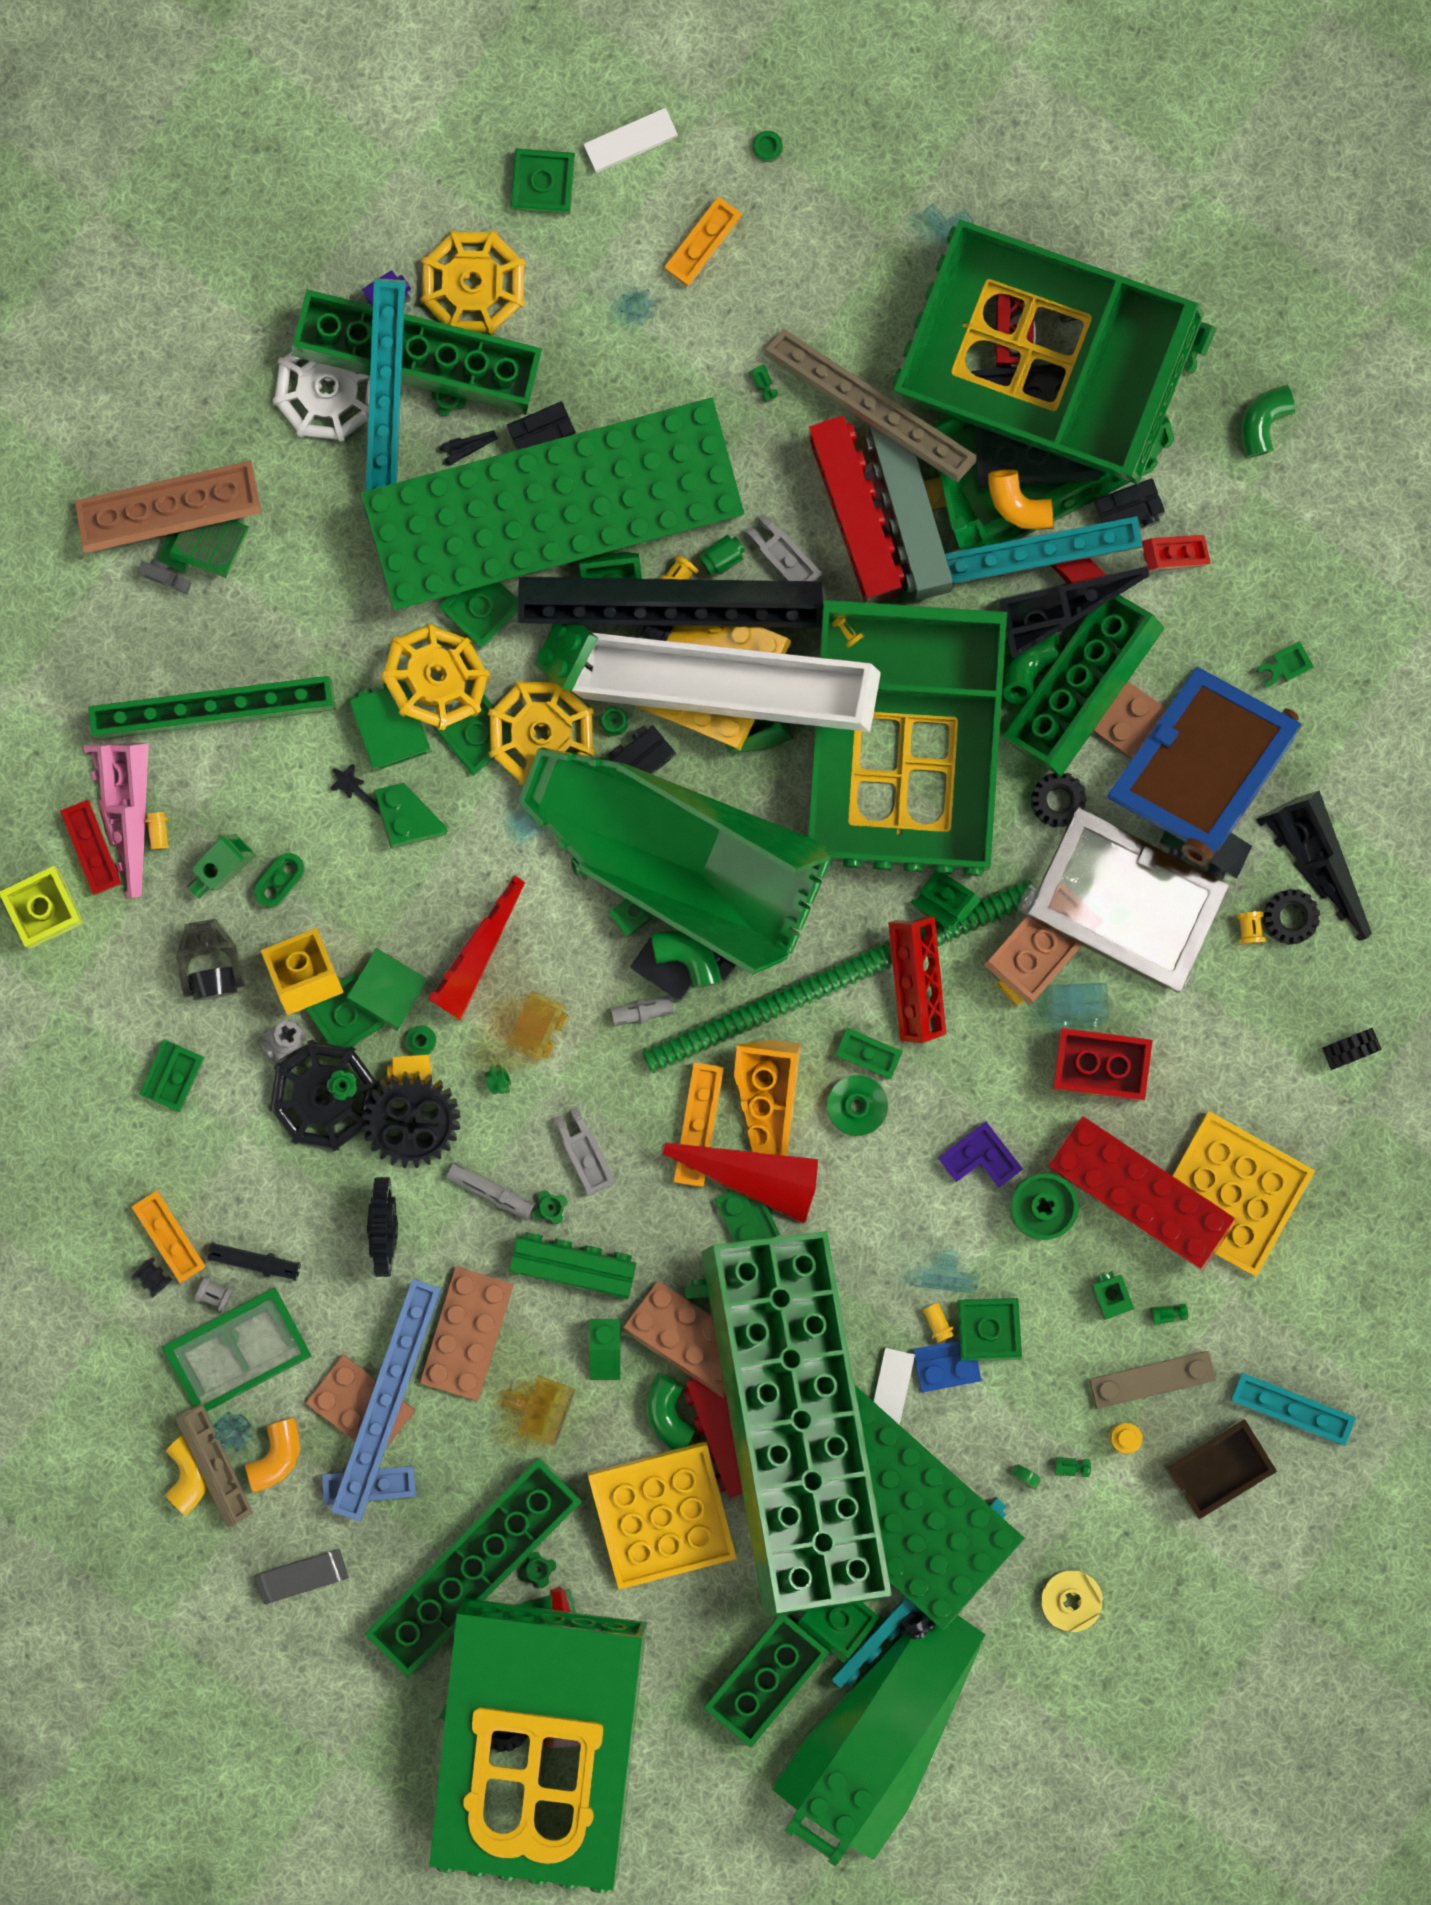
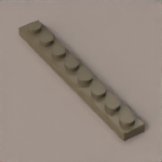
M783 329L765 349L767 357L954 481L959 482L976 462L975 454L787 330Z

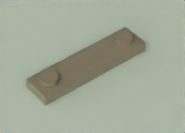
M1209 1351L1090 1379L1097 1409L1216 1381Z
M203 1404L194 1405L177 1416L176 1420L226 1527H231L248 1517L253 1511Z

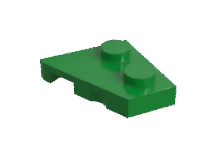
M404 782L374 790V797L391 849L447 835V827Z

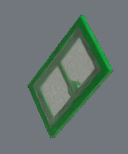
M276 1287L162 1346L192 1405L202 1403L206 1412L312 1357Z

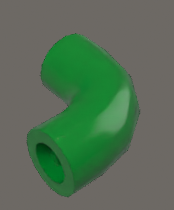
M1288 385L1273 388L1257 396L1245 409L1240 424L1241 445L1245 459L1274 451L1270 437L1272 423L1281 417L1295 414V403Z
M1056 633L1018 657L1012 658L1006 668L1003 681V695L1007 701L1021 704L1026 703L1032 696L1033 683L1036 676L1044 668L1054 664L1064 650L1063 643Z
M665 931L651 934L656 964L670 961L683 963L688 969L693 989L722 983L720 969L711 949L681 931Z
M658 1372L650 1385L645 1401L647 1422L655 1436L669 1448L675 1450L687 1447L697 1428L683 1421L676 1413L675 1405L684 1386L676 1379Z

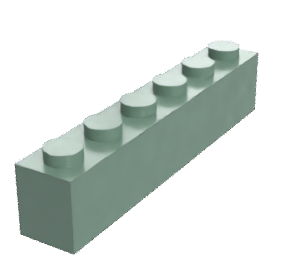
M869 425L868 436L864 437L865 446L868 454L873 453L876 463L872 464L876 482L881 481L884 491L880 492L883 507L890 510L892 518L888 519L891 535L892 537L897 536L900 546L896 547L900 564L906 565L908 574H905L904 578L908 592L913 591L916 601L950 593L953 581L916 455Z

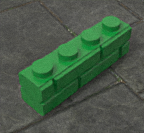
M525 1232L524 1237L517 1236L509 1272L629 1299L637 1265L636 1262L631 1261L632 1255L614 1251L613 1257L601 1255V1248L588 1245L584 1246L583 1251L573 1249V1242L555 1238L554 1244L542 1242L543 1235Z

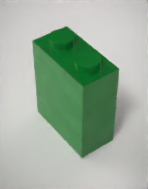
M397 680L409 701L413 695L405 681ZM385 683L383 684L384 689L375 692L372 691V688L355 693V698L349 700L374 771L432 752L422 722L407 715L403 717L399 714L400 710Z

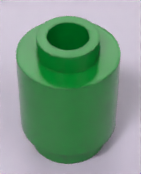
M725 535L703 550L704 554L699 559L710 576L713 577L716 574H723L744 560L742 553L745 552V549L736 536L731 539L729 535Z

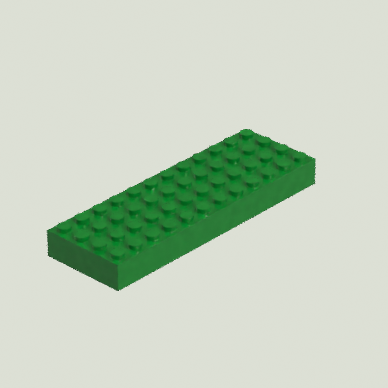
M713 397L360 493L393 611L745 515Z
M828 1232L806 1233L710 1246L702 1251V1258L764 1617L868 1602L892 1596Z

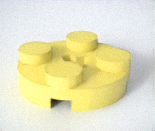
M1065 1570L1055 1574L1047 1581L1041 1593V1606L1045 1617L1053 1626L1064 1631L1079 1632L1089 1628L1096 1622L1102 1609L1103 1596L1099 1585L1092 1577L1079 1570ZM1067 1593H1071L1073 1596L1077 1594L1080 1596L1076 1609H1073L1071 1606H1064L1063 1602L1067 1600L1065 1596Z

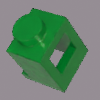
M625 899L608 911V914L628 938L655 916L637 906L640 909L639 915L636 917L630 916L628 914L629 908L637 905Z
M1113 1271L1096 1277L1097 1283L1091 1286L1104 1320L1134 1310L1122 1275L1114 1276ZM1109 1288H1113L1116 1291V1297L1113 1300H1108L1105 1296V1292Z

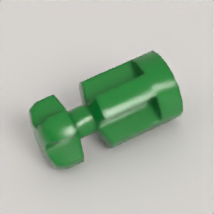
M765 365L758 366L749 372L757 390L763 389L764 394L761 398L764 402L772 401L778 397L777 390H771L770 388L773 382Z
M1178 1304V1309H1173L1172 1306L1151 1308L1154 1325L1174 1322L1175 1317H1179L1181 1321L1188 1319L1186 1304Z
M1056 1457L1055 1475L1075 1476L1076 1472L1080 1471L1082 1477L1090 1476L1091 1461L1089 1459H1083L1082 1464H1077L1076 1458Z

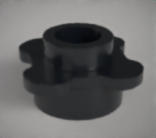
M922 1611L912 1612L903 1618V1626L900 1628V1633L902 1635H909L910 1639H920L928 1634V1630L935 1627V1623L932 1620H927L926 1615Z

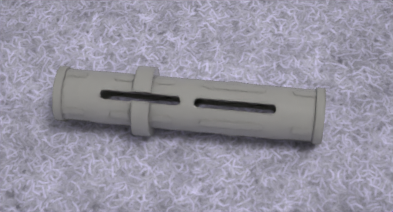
M454 1162L446 1179L496 1204V1208L500 1210L504 1208L526 1221L536 1203L512 1192V1188L508 1186L504 1188L457 1162Z

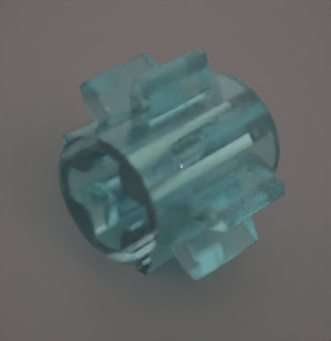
M633 287L631 295L622 294V299L626 302V305L620 306L619 309L622 313L628 312L626 319L628 324L635 319L638 320L640 326H643V319L646 316L651 319L654 318V314L649 308L655 307L657 303L656 300H648V289L641 293L637 291L636 287ZM640 300L643 301L644 310L638 308L636 312L633 311L632 302L638 304Z
M229 1411L213 1425L218 1430L214 1438L219 1439L224 1449L234 1448L237 1452L252 1439V1436L248 1433L251 1424L241 1414L232 1416Z

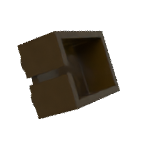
M1244 1418L1238 1419L1163 1465L1177 1489L1180 1491L1186 1490L1181 1495L1194 1517L1198 1520L1277 1472Z

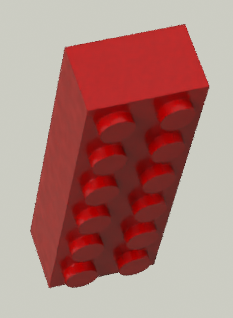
M844 415L809 426L808 438L864 603H878L899 596L901 588L904 586V574L900 564L894 565L892 558H894L895 548L890 535L885 537L883 533L884 525L886 524L881 507L875 508L873 501H875L874 496H876L871 478L865 480L863 473H865L866 463L862 451L855 450L854 444H856L855 439L857 437L852 422L846 423Z
M1084 1116L1081 1117L1048 1165L1052 1171L1202 1272L1237 1222L1236 1218Z

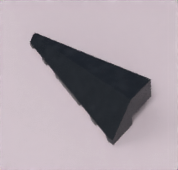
M1143 566L1001 597L1002 611L1007 612L1006 634L1012 658L1018 657L1049 636L1064 629L1132 586L1150 577L1148 567Z
M1320 790L1299 796L1256 819L1260 826L1267 824L1277 836L1274 840L1275 844L1279 848L1285 845L1295 857L1296 861L1293 865L1322 899L1329 897L1339 909L1336 913L1341 921L1347 918L1358 931L1355 938L1358 941L1367 939L1372 932Z

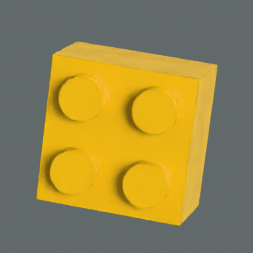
M317 927L260 950L287 1016L344 993Z

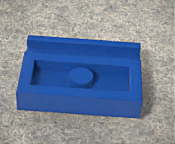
M959 1340L913 1349L921 1393L982 1381L978 1361L960 1362Z

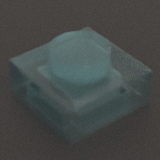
M524 808L506 818L521 846L548 831L545 825L540 827Z

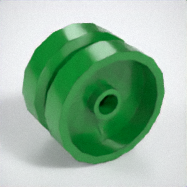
M1040 1173L1027 1177L1016 1186L1011 1196L1009 1210L1013 1223L1021 1233L1032 1239L1051 1240L1061 1237L1072 1228L1078 1217L1079 1202L1075 1190L1067 1180L1056 1174ZM1045 1201L1048 1203L1049 1210L1046 1213L1038 1210L1039 1202Z

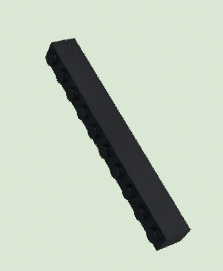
M519 577L518 623L822 628V581Z

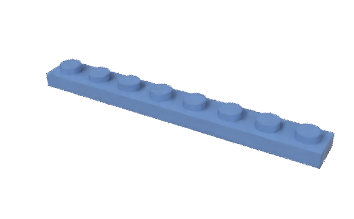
M416 1279L411 1281L331 1512L357 1521L362 1520L442 1288Z

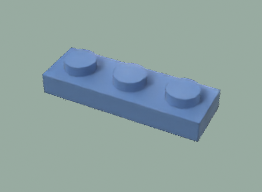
M414 1466L379 1469L368 1501L416 1497ZM345 1472L322 1474L324 1505L334 1504Z

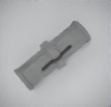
M670 995L646 1001L638 999L636 1003L611 1007L615 1026L637 1021L645 1023L651 1018L674 1014Z

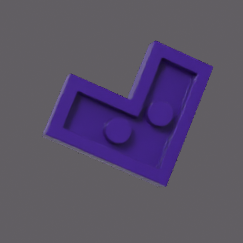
M987 1121L938 1157V1160L955 1182H958L978 1165H981L997 1187L1000 1188L1023 1170Z

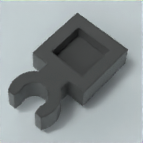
M152 559L150 563L141 562L137 571L141 576L188 595L192 585L190 580L167 571L168 566L157 560Z

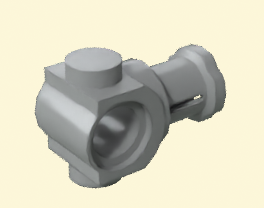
M289 1019L280 1022L277 1026L262 1035L264 1041L260 1045L268 1059L274 1057L277 1063L289 1057L288 1054L295 1053L305 1046L302 1041L306 1039V1036L298 1023L291 1022Z

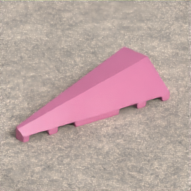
M123 742L83 745L84 753L92 754L96 770L90 772L92 781L99 780L101 800L98 802L110 844L118 846L122 861L117 863L116 866L118 872H125L127 891L124 892L125 897L142 896L149 743Z

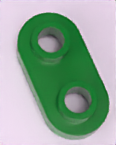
M285 853L275 860L255 887V897L261 905L273 908L279 906L305 873V865L302 859L293 853ZM289 863L295 865V872L290 875L284 871L285 866ZM269 887L276 889V895L273 898H267L265 895V891Z

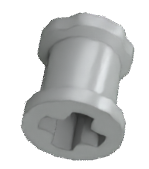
M205 1276L197 1291L195 1301L200 1302L203 1300L218 1307V1311L223 1313L233 1294L234 1288L230 1286L225 1288L212 1282L211 1277Z

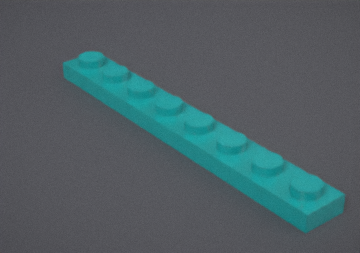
M379 278L374 280L366 491L397 483L406 280Z
M1136 516L947 553L945 557L953 584L1143 548L1139 519ZM900 564L903 574H908L906 565ZM904 581V590H905V593H911V592H908L907 587H906V583H905V581Z
M995 1497L989 1506L1004 1518L1006 1514L1003 1510L1007 1506ZM905 1596L850 1658L834 1673L831 1680L840 1688L845 1683L851 1686L861 1675L858 1669L865 1661L871 1664L882 1652L879 1646L886 1638L892 1641L898 1635L902 1627L899 1624L903 1618L920 1609Z

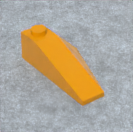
M771 1039L737 1044L734 1077L741 1097L740 1103L746 1118L752 1152L788 1156L801 1043Z

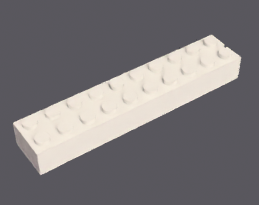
M593 633L598 637V640L586 662L588 667H592V672L584 667L572 690L582 699L870 732L881 672L871 663Z

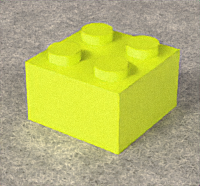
M55 866L0 891V896L24 946L28 949H32L85 923L59 868Z

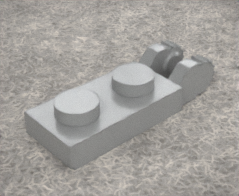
M763 514L758 519L761 525L773 535L770 540L765 542L758 532L751 527L745 530L748 537L760 548L759 551L786 581H816L822 575V572L782 529L779 530L766 515Z
M578 1108L571 1110L572 1117L575 1123L578 1124L581 1130L580 1133L570 1137L564 1119L558 1116L554 1120L564 1139L562 1142L588 1195L591 1196L615 1184L616 1181L591 1129L587 1128Z

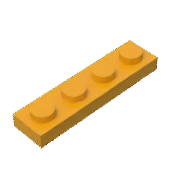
M694 1062L680 1144L711 1147L724 1067ZM677 1161L674 1176L675 1183L704 1187L705 1174L697 1170H691L685 1167V1164Z

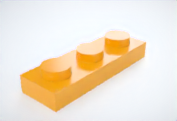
M718 196L665 265L664 270L689 287L741 219L742 213Z
M158 1190L131 1206L180 1284L207 1268Z

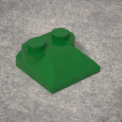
M619 552L603 554L579 561L581 578L642 579L639 553Z

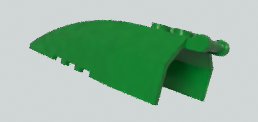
M957 1616L944 1631L935 1624V1627L928 1630V1634L923 1638L910 1639L907 1634L897 1638L882 1656L872 1664L861 1678L852 1685L841 1699L804 1736L772 1783V1790L797 1810L785 1827L784 1832L790 1836L796 1835L829 1858L828 1862L833 1866L839 1863L848 1847L874 1860L908 1811L986 1635L960 1616ZM804 1817H808L838 1838L840 1842L836 1848L801 1824Z

